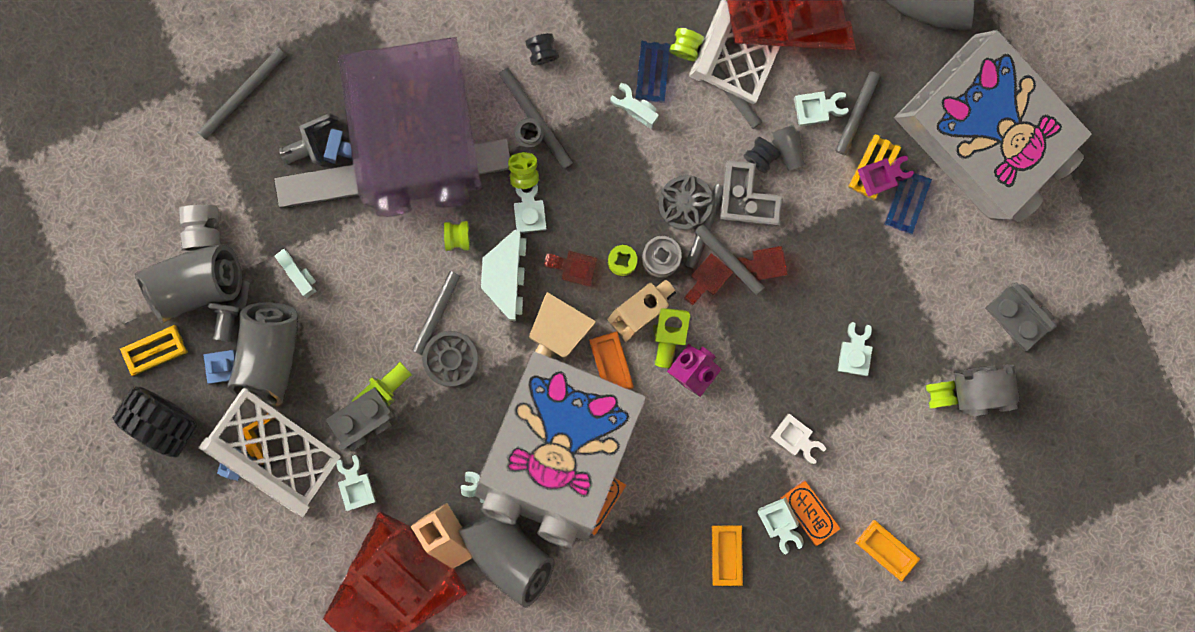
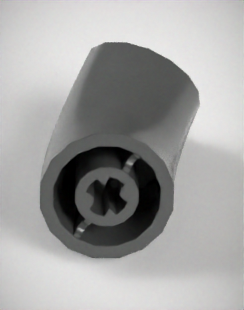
M884 0L902 14L934 27L970 31L972 28L974 0Z
M216 245L163 260L135 273V278L149 307L163 324L184 313L208 306L209 303L215 304L235 299L241 289L242 272L234 250L228 245Z
M264 302L251 304L242 309L237 349L227 386L232 394L238 396L244 388L269 406L283 404L296 345L298 313L294 308L280 303Z
M487 515L458 530L466 548L483 573L510 599L527 608L543 593L553 573L554 559L539 549L528 538L517 520L515 524H507Z

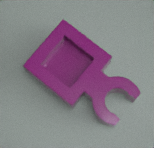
M899 157L892 162L891 166L888 158L858 169L867 196L870 197L898 186L896 179L905 180L913 176V171L904 173L900 169V164L909 160L908 157Z

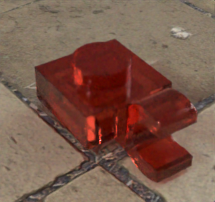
M568 251L567 259L547 253L544 267L563 271L561 278L563 281L590 287L597 258L573 251Z
M711 253L692 274L691 277L697 283L686 294L684 299L693 306L706 290L714 295L733 274V271Z

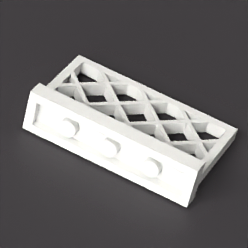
M721 0L689 77L697 81L702 79L755 104L799 0H784L790 3L787 12L779 16L776 15L771 1L773 0H760L752 4L750 0H744L745 6L741 7L743 0ZM766 3L771 19L758 23L753 7ZM747 10L753 25L740 30L736 16L739 12ZM773 22L777 36L774 40L766 42L760 27ZM733 26L735 32L729 33ZM755 29L760 45L747 49L742 33ZM736 36L742 51L729 56L725 47L726 39ZM762 48L766 62L763 66L755 68L749 53ZM722 52L723 58L718 60L720 53ZM744 55L749 71L736 75L730 59ZM722 62L726 63L731 76L724 80L712 75L715 65ZM761 71V74L758 77L757 72ZM752 75L755 83L752 94L742 90L739 78Z
M244 388L211 435L205 438L199 446L205 453L301 517L308 511L310 507L307 505L341 457ZM246 398L255 404L257 417L241 419L239 407ZM261 409L266 411L268 415H262ZM235 414L236 421L229 422ZM276 418L280 424L281 434L265 436L263 419ZM258 421L260 438L244 441L242 423ZM237 425L239 442L227 444L218 438L225 427ZM285 426H287L288 428H290V429L293 430V431H291V432H286ZM300 435L303 438L305 450L289 453L287 436ZM282 438L284 454L269 457L266 441ZM261 442L264 458L253 461L247 458L245 445ZM309 442L317 448L310 449ZM240 446L241 453L233 447ZM322 451L330 457L323 468L313 470L311 453ZM306 455L308 471L293 474L290 457ZM285 459L288 475L273 476L271 474L270 461ZM265 463V469L260 467L258 464ZM319 473V475L315 479L314 474ZM309 475L311 487L302 496L295 490L294 478ZM289 480V486L282 481Z

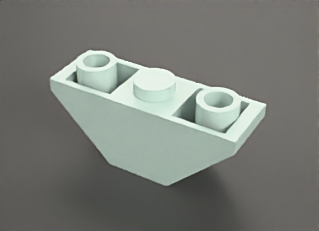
M520 230L511 232L483 257L481 288L510 321H516V315H522L523 297H517L518 285H524L525 268L519 267L520 256H525L526 238H521Z

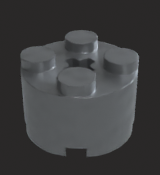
M1003 365L1004 369L996 370L995 366L964 370L962 374L954 373L959 410H963V414L970 413V416H980L988 414L989 408L999 409V411L1018 409L1019 394L1014 365Z

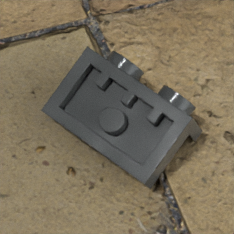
M1016 282L1008 286L985 309L1025 352L1048 331H1052L1057 326L1052 321L1054 319L1052 313L1044 306L1039 307L1032 299L1034 297L1032 291L1024 284L1019 285Z
M374 387L325 420L341 443L338 445L341 451L347 448L354 451L367 443L364 437L373 431L376 435H379L390 428L392 425L389 421L396 416L382 394Z

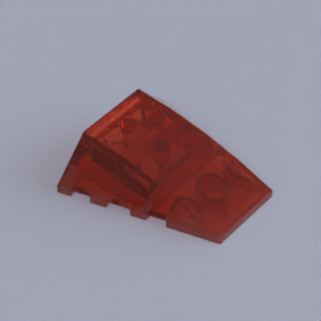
M726 0L735 44L856 50L851 21H845L842 0Z
M379 511L369 533L361 544L362 546L355 560L350 565L345 579L340 584L323 620L336 632H409L466 596L468 591L452 567L425 551L410 526Z

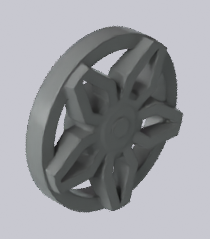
M692 175L678 176L670 180L662 188L659 196V210L662 217L670 226L679 230H693L700 227L710 218L714 208V198L711 189L703 180ZM689 181H691L692 189L687 191L686 187ZM680 182H683L681 186V192L677 188L672 187ZM696 183L701 185L707 194L700 192L695 194L697 191ZM667 192H674L677 195L675 198H671ZM700 197L708 198V200H705L701 203L698 202V198ZM665 198L670 203H674L673 205L669 206L666 212L664 208ZM708 205L706 213L700 219L697 208H703ZM677 209L678 213L669 217L671 212ZM693 213L695 214V223L689 218V215ZM682 215H684V219L689 224L683 225L678 224L674 221L680 219Z
M455 331L442 332L435 335L426 344L422 357L423 366L427 375L434 382L447 387L459 386L467 382L474 375L478 366V352L474 343L464 334ZM455 336L458 338L449 347L448 342L442 339L443 337ZM437 340L445 345L442 351L438 349ZM464 340L462 349H456V345ZM433 345L435 353L439 356H434L428 361V353ZM467 345L472 350L473 359L467 355L462 356L466 351ZM462 360H467L473 365L462 366ZM439 361V367L429 368L432 363ZM458 368L462 371H469L464 378L457 381L459 376ZM444 369L445 381L435 377L432 372H440ZM448 371H454L452 382H450Z

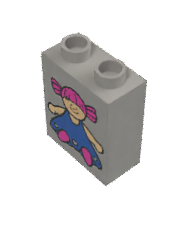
M998 30L975 34L894 117L988 218L1011 219L1013 217L1017 222L1029 217L1041 205L1044 198L1038 190L1052 175L1057 180L1062 179L1080 165L1084 155L1078 148L1092 135Z
M533 351L477 483L475 496L485 500L481 511L489 517L507 524H515L519 514L542 523L538 534L547 541L563 547H572L576 538L587 542L594 529L646 397Z

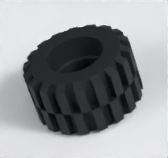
M135 386L131 388L112 417L116 425L129 436L168 457H178L198 427L194 419L179 407L145 388Z

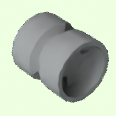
M189 205L179 208L180 225L185 228L180 233L181 250L193 251L221 245L220 231L215 229V225L219 223L218 206Z
M657 236L651 239L645 245L642 254V265L645 271L656 278H666L672 275L677 270L682 258L678 243L667 236Z

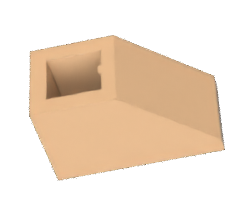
M448 503L427 514L411 526L425 551L452 569L472 558L458 531L462 526Z

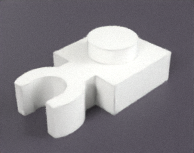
M787 414L770 437L794 456L801 450L805 460L811 464L817 462L810 455V450L813 447H817L822 452L826 450V447L821 442H811L808 438L812 431L790 414Z

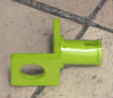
M667 308L660 310L658 325H653L655 341L659 342L655 360L656 366L670 368L673 364L676 344L685 345L690 320L689 311ZM670 317H678L682 321L681 328L665 326V322Z
M398 362L381 380L371 377L369 379L371 383L352 402L375 387L390 406L396 401L393 398V392L412 374L401 362Z

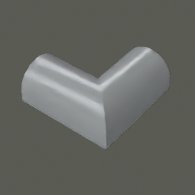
M726 161L720 220L779 226L782 196L753 193L756 164Z

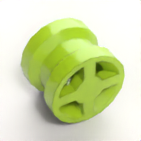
M678 28L675 33L677 39L671 45L670 53L689 61H696L699 55L697 50L703 44L704 37L692 30Z
M522 152L514 154L509 158L510 183L513 187L527 189L538 183L537 158L533 154Z
M462 221L460 224L444 222L445 251H452L454 248L470 250L468 221Z
M627 245L616 246L608 256L609 269L618 276L630 275L637 266V254Z
M955 381L926 385V391L930 393L931 397L929 409L958 404V398L954 395Z

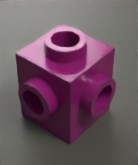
M688 344L667 372L682 386L701 397L722 369L713 362L716 356L704 347L698 350Z

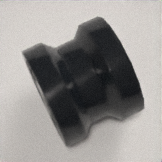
M540 34L525 41L527 49L532 54L530 57L531 65H541L559 58L558 51L553 47V34Z
M757 137L754 141L755 146L752 150L746 151L744 158L749 163L756 164V168L759 171L767 173L770 169V163L773 160H777L781 153L764 138Z

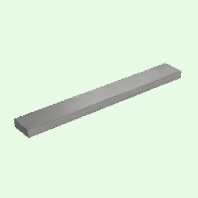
M507 139L279 177L275 178L278 203L280 208L409 187L411 185L406 184L409 182H414L412 186L421 185V181L431 180L432 183V180L436 179L450 180L509 170L508 160L510 154Z

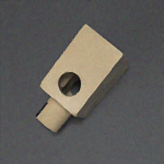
M664 280L657 287L649 283L615 309L607 320L623 340L627 342L660 315L662 308L669 307L667 301L676 294V291L667 280Z
M547 292L529 338L539 344L535 352L550 358L556 354L565 360L594 327L596 321Z

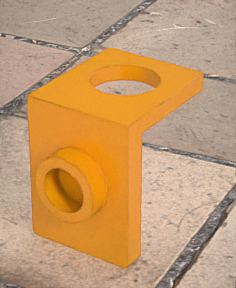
M275 418L263 419V425ZM258 421L243 428L246 440L258 438L254 430L259 428ZM260 442L245 445L251 457L256 456L257 460L264 458Z

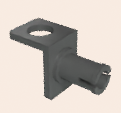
M329 113L300 125L299 129L302 134V140L279 148L280 155H285L281 157L285 165H290L307 156H310L314 164L320 166L325 164L313 131L339 121L337 116Z
M242 280L241 298L237 302L209 303V308L217 313L213 340L232 342L235 316H238L247 304L250 285L248 281Z

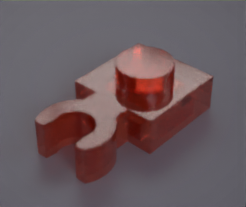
M783 246L753 251L754 260L743 257L737 258L746 265L751 274L757 272L758 280L788 275Z

